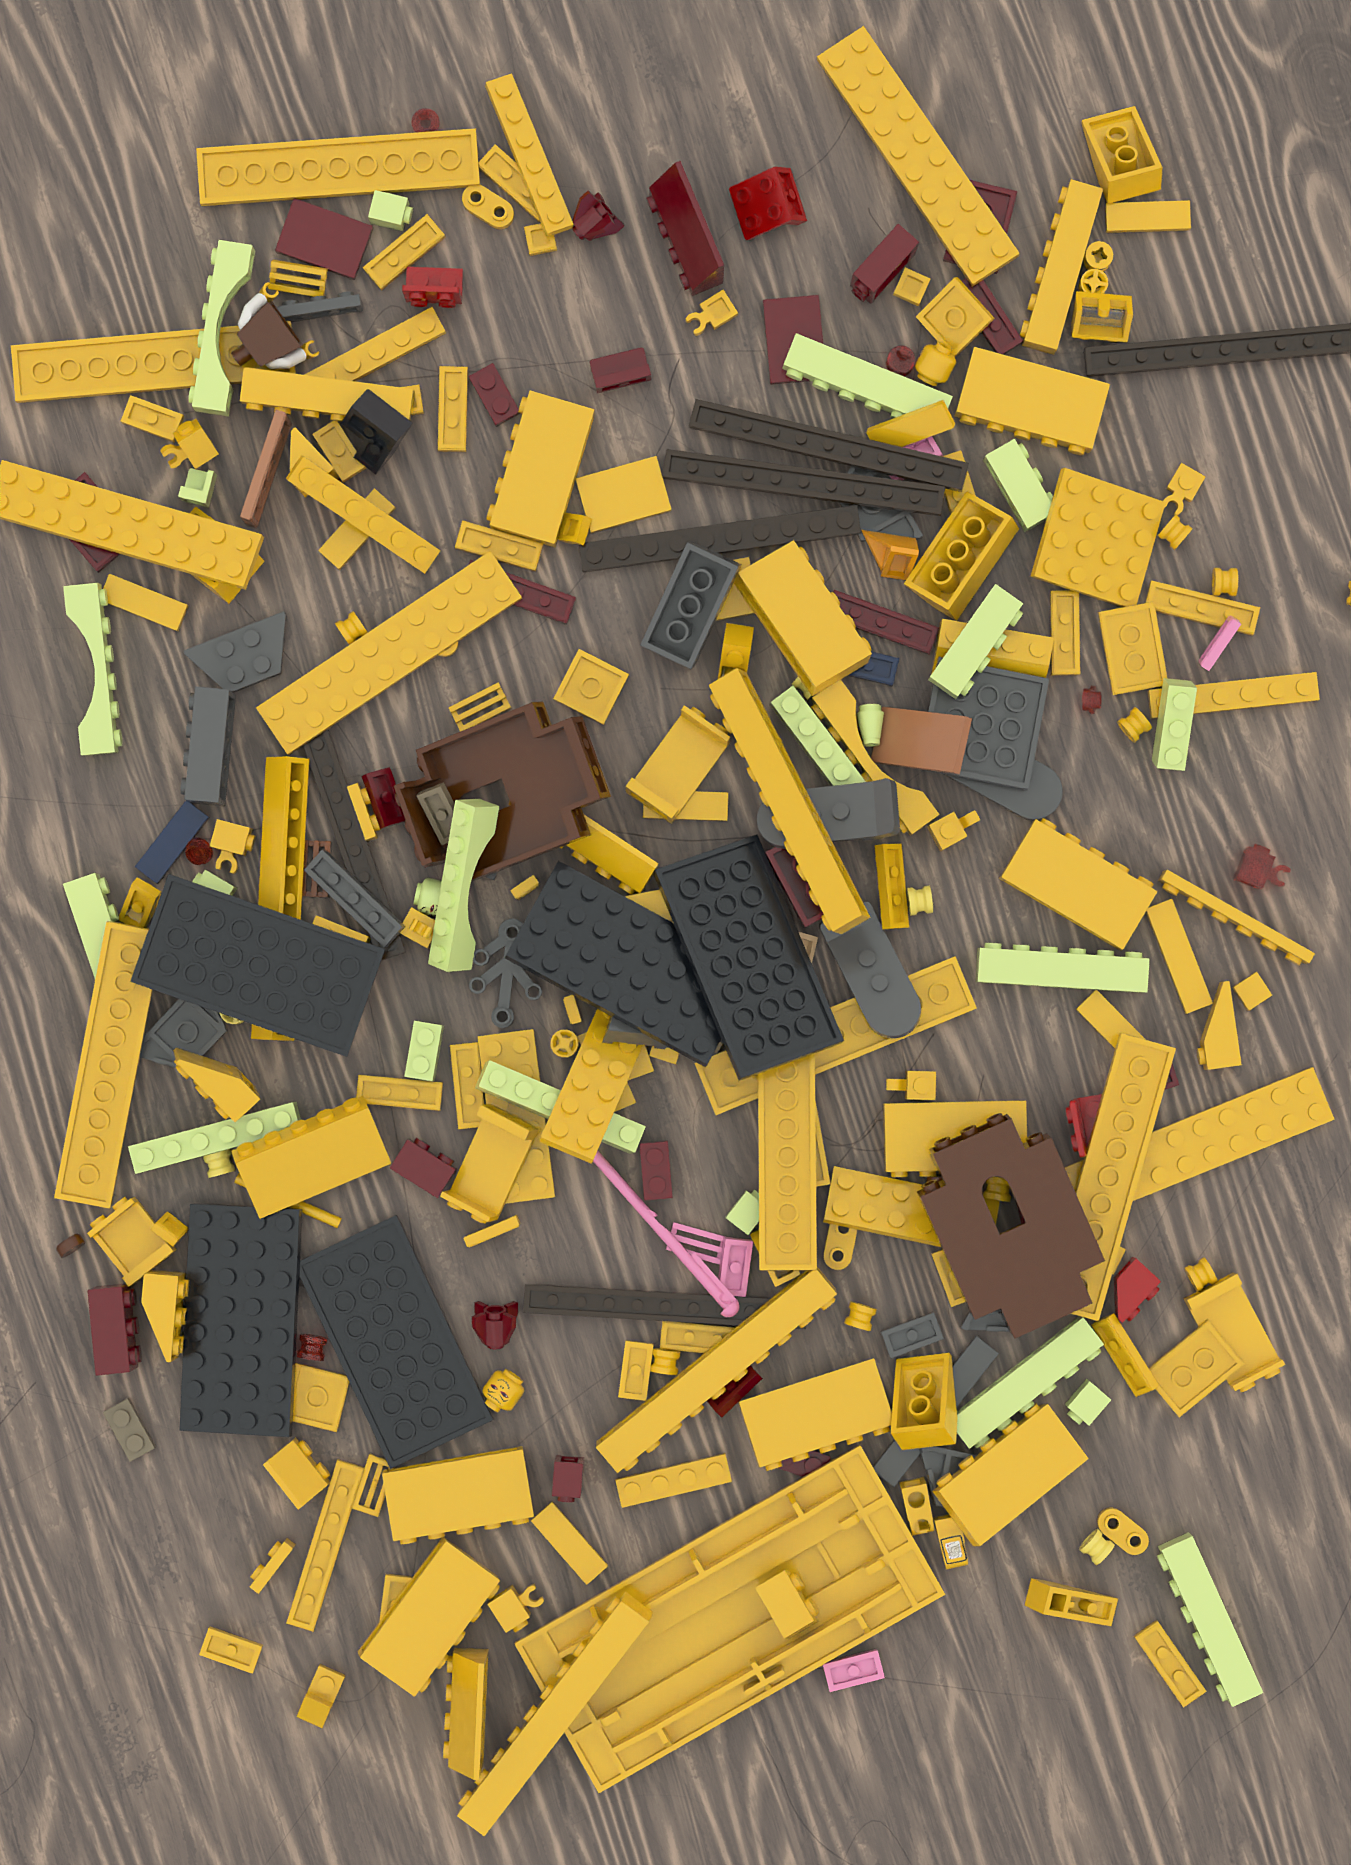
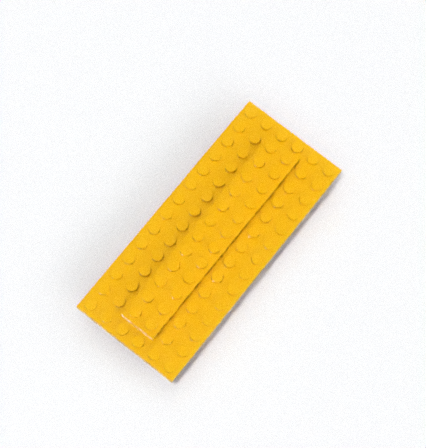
M859 1444L519 1639L514 1644L539 1689L543 1692L549 1683L554 1686L559 1678L556 1674L565 1662L571 1664L575 1656L572 1653L582 1640L587 1643L592 1635L589 1631L598 1619L603 1621L609 1613L605 1610L615 1597L620 1600L623 1594L627 1592L653 1612L647 1626L564 1732L598 1793H601L939 1599L945 1593ZM784 1570L790 1571L791 1574H798L805 1586V1589L801 1590L804 1597L812 1599L819 1611V1614L816 1615L819 1622L790 1639L783 1638L755 1589Z

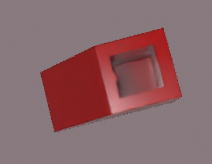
M1132 1257L1113 1277L1116 1317L1121 1323L1125 1320L1130 1322L1139 1313L1140 1309L1138 1306L1145 1299L1147 1301L1151 1300L1160 1290L1157 1286L1161 1281L1135 1257Z

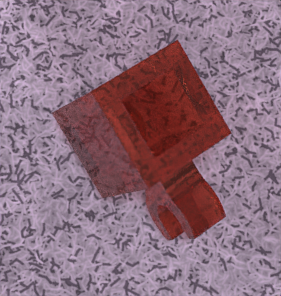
M1254 844L1253 848L1249 846L1244 849L1233 880L1258 890L1264 888L1266 880L1275 886L1283 887L1285 883L1277 879V873L1279 871L1290 873L1291 869L1285 865H1278L1272 868L1276 857L1269 854L1270 849Z

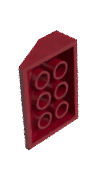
M681 161L675 162L649 187L650 196L646 200L652 214L657 212L661 222L657 223L662 238H668L672 248H669L668 252L673 264L678 263L681 268L682 274H679L681 284L684 290L689 289L691 295L694 296L723 284L724 263Z

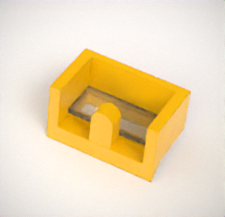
M1076 291L1071 320L1072 338L1128 342L1133 318L1132 296Z

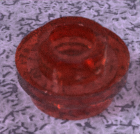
M420 109L412 117V128L415 133L432 132L439 129V117L431 109ZM424 119L431 121V125L427 128L421 126V122Z
M1091 686L1090 689H1083L1082 709L1083 711H1089L1090 714H1095L1096 708H1101L1102 695L1101 692H1097L1096 686Z
M196 837L187 843L185 855L192 864L201 865L208 863L212 859L213 850L206 840Z

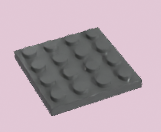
M938 657L936 667L943 659L942 657ZM986 666L982 673L976 670L970 680L974 684L964 697L962 694H959L956 699L933 684L927 712L966 716L972 718L960 774L932 772L1028 790L1049 679Z

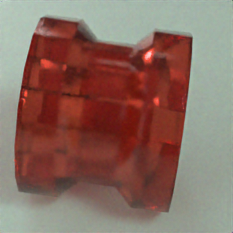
M907 346L894 347L887 357V370L904 377L907 376L915 364V355Z
M300 1334L301 1348L297 1351L296 1357L324 1361L325 1354L323 1353V1348L327 1344L328 1338L312 1334Z

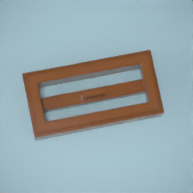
M305 840L302 897L329 898V894L324 889H322V892H317L318 883L313 879L311 891H307V873L304 869L308 866L309 846L313 847L314 859L318 855L320 847H325L331 854V841Z

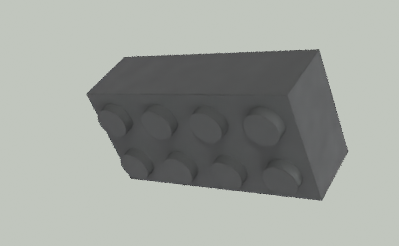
M693 541L687 542L640 645L689 669L694 668L742 564Z
M195 686V693H190L189 710H193L192 721H188L186 726V738H190L189 750L185 749L183 766H187L186 778L182 777L180 792L182 795H185L184 800L192 804L226 806L236 695L229 689Z

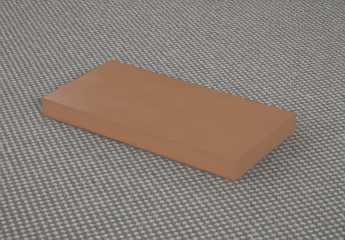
M275 410L240 515L246 525L254 528L259 525L292 426L290 419L283 411Z
M882 707L881 711L884 712L880 745L873 747L871 760L874 763L960 774L972 718Z

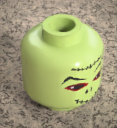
M426 878L423 883H418L413 904L417 905L419 912L436 916L442 880Z

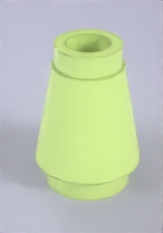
M860 705L856 716L863 746H879L884 718L881 705Z

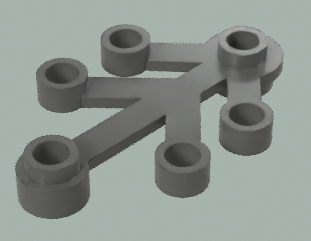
M517 919L505 920L499 927V936L485 948L477 949L473 957V962L476 965L484 966L489 962L491 955L505 946L504 958L483 975L474 977L469 982L470 990L475 994H481L489 983L502 974L498 1007L491 1014L492 1022L499 1028L509 1027L514 1021V1013L509 1008L513 975L525 989L528 999L538 1000L542 996V988L530 979L522 967L505 959L516 938H509L507 930L514 927L519 933L523 925ZM479 952L486 954V960L483 963H479L476 960V955ZM476 980H480L483 983V988L480 991H475L472 987L473 982ZM535 986L539 989L537 997L529 995L528 990L530 987ZM500 1011H505L508 1015V1019L505 1022H500L497 1019V1014Z

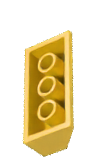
M966 491L904 582V585L932 607L957 621L1018 532L1019 527L1010 515Z
M948 619L941 620L931 674L936 669L938 657L943 658L967 623ZM1005 629L1003 634L1007 637L998 650L992 647L987 655L991 659L987 666L1046 678L1054 638Z
M584 815L591 836L566 845L574 851L571 856L583 864L590 861L597 866L595 872L607 880L613 876L621 882L618 887L630 895H633L634 892L642 893L652 878L654 870L658 869L659 863Z

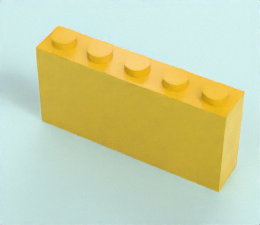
M974 347L954 417L960 418L959 421L963 424L975 426L976 423L987 425L986 429L992 432L1003 433V430L1013 432L1014 437L1021 440L1029 441L1031 437L1041 440V444L1044 446L1057 448V445L1067 447L1070 453L1084 455L1085 452L1090 453L1093 449L1110 384Z
M529 391L528 398L522 397L518 413L522 414L520 424H514L510 440H514L512 451H506L502 465L506 467L504 478L499 477L494 493L499 495L496 505H490L486 520L490 521L491 529L555 548L594 420L595 410Z
M793 540L738 572L735 585L811 696H814L868 664L872 653L869 642L864 637L861 638L855 630L856 626L853 619L848 614L845 615L839 607L840 602L833 592H829L824 585L825 582L822 574L817 569L814 570L808 562L809 557L802 547H798Z
M1044 818L1041 821L1035 819L999 879L1119 951L1123 950L1158 892L1152 888L1154 884L1142 876L1136 879L1127 874L1129 869L1116 861L1113 865L1104 860L1105 854L1093 847L1087 850L1080 846L1081 840L1066 832L1064 836L1055 831L1057 826Z
M364 1096L350 1098L340 1106L333 1109H324L314 1117L295 1121L290 1127L280 1131L269 1132L263 1138L254 1142H245L239 1145L237 1149L231 1151L260 1219L391 1164Z
M1026 1101L883 1103L884 1171L891 1172V1177H908V1171H919L920 1177L936 1176L938 1169L931 1159L929 1150L935 1147L934 1143L945 1137L955 1138L961 1135L960 1131L968 1126L976 1125V1127L986 1124L987 1118L998 1113H1002V1115L1008 1114L1012 1118L1022 1143L1027 1142Z
M874 1358L738 1402L758 1467L765 1466L766 1471L781 1467V1461L791 1457L793 1462L809 1458L808 1452L819 1449L820 1454L837 1449L835 1443L846 1440L847 1445L862 1441V1434L873 1431L874 1436L890 1432L889 1426L892 1420V1412Z
M1035 1403L1023 1413L1025 1417L1018 1423L1014 1420L1001 1431L1004 1434L997 1440L991 1438L981 1445L980 1449L982 1452L973 1458L970 1455L958 1464L960 1469L953 1475L949 1472L936 1482L938 1487L932 1492L973 1546L983 1545L1089 1459L1048 1404L1038 1406Z
M523 1446L386 1469L382 1472L393 1541L400 1540V1544L414 1543L417 1541L416 1537L427 1535L428 1539L445 1537V1532L456 1531L457 1535L473 1532V1527L484 1526L485 1530L501 1527L502 1522L512 1521L513 1525L529 1522L530 1517H534Z
M442 1537L358 1650L359 1657L415 1697L419 1691L422 1693L431 1682L430 1675L436 1668L440 1669L445 1664L449 1656L447 1652L453 1645L457 1646L462 1641L466 1633L464 1629L469 1622L474 1623L479 1618L483 1610L481 1606L486 1599L491 1600L498 1592L500 1579L451 1541Z

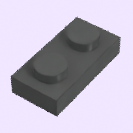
M934 1312L880 1331L890 1358L944 1339Z

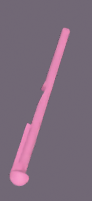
M597 1151L593 1160L597 1167L724 1309L720 1314L724 1317L735 1316L739 1311L738 1300L695 1252L691 1256L673 1234L655 1219L658 1215L650 1210L605 1157Z

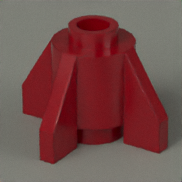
M588 190L579 198L572 219L574 224L572 230L581 240L586 238L592 241L596 238L616 234L625 226L619 218L613 215L599 192L593 195Z
M480 1301L474 1302L475 1315L472 1316V1328L481 1342L489 1349H502L504 1345L510 1342V1338L516 1328L518 1302L513 1301L504 1306H488Z

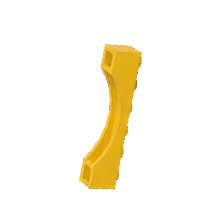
M842 680L837 681L812 697L811 701L814 704L811 706L812 711L819 720L824 718L830 726L827 731L836 743L839 741L843 743L847 749L844 752L853 765L858 764L864 772L861 774L866 782L885 778L893 780L879 769L865 750L857 728L856 700ZM895 781L897 785L900 831L903 834L908 832L911 836L940 814L924 792L908 788Z

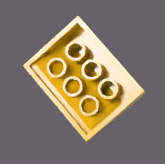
M454 1648L453 1656L449 1655L447 1659V1673H452V1684L446 1685V1701H451L450 1713H445L444 1729L450 1730L449 1741H444L443 1758L448 1759L449 1768L473 1780H479L484 1764L489 1649Z

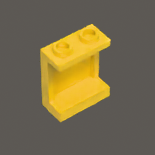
M124 1197L112 1206L114 1212L107 1218L101 1215L90 1224L92 1230L87 1233L90 1238L93 1237L122 1273L124 1276L122 1279L128 1287L144 1277V1273L153 1270L177 1250L175 1246L172 1247L151 1230L156 1222L136 1197L129 1200Z

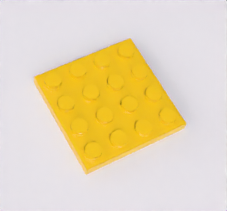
M1061 468L1030 577L1120 607L1137 605L1165 502L1068 468Z

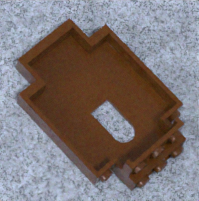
M543 701L531 702L416 749L418 756L417 764L425 777L394 785L396 802L402 808L405 816L406 830L412 836L415 844V855L422 866L427 868L445 863L448 843L441 845L416 795L420 791L444 782L455 803V800H461L466 793L502 779L511 806L498 811L495 834L483 850L475 867L471 882L591 836L582 808L611 797L583 717H570L551 725Z
M998 1113L987 1118L986 1124L976 1127V1125L968 1126L960 1131L961 1135L955 1138L945 1137L934 1143L935 1147L929 1150L931 1159L938 1169L942 1180L938 1182L935 1179L926 1182L921 1186L922 1189L917 1191V1194L973 1318L976 1320L1000 1309L1008 1329L1015 1339L1093 1304L1080 1272L1104 1262L1105 1259L1052 1138L1047 1133L1042 1135V1132H1038L1027 1137V1142L1022 1143L1012 1118L1008 1114L1002 1115V1113ZM995 1176L1002 1177L1008 1182L1025 1220L1024 1223L1000 1234L982 1195V1187L985 1181Z

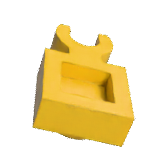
M723 289L700 303V308L703 312L689 314L686 317L687 324L692 320L700 322V327L693 331V334L698 336L705 331L706 325L709 323L715 330L738 316V312Z
M1181 463L1166 488L1173 492V494L1163 500L1165 502L1164 509L1169 502H1173L1177 506L1174 515L1178 516L1184 507L1183 499L1188 502L1193 500L1205 476Z

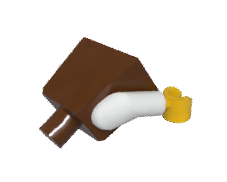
M270 282L265 283L259 293L244 306L238 321L240 331L237 333V336L243 344L231 352L235 361L242 366L254 358L260 367L266 365L270 369H287L306 359L318 356L319 351L311 354L308 350L309 344L314 343V341L302 343L272 302L279 294L278 290L274 295H269L266 292V288L270 285Z

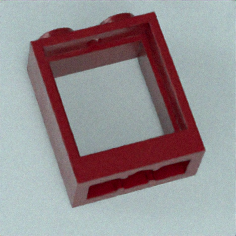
M897 224L853 273L850 284L853 288L851 292L860 301L864 302L867 300L872 304L916 255L919 241L900 224Z

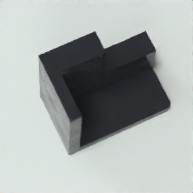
M369 389L351 406L341 422L342 425L363 440L353 458L375 475L392 457L413 424Z

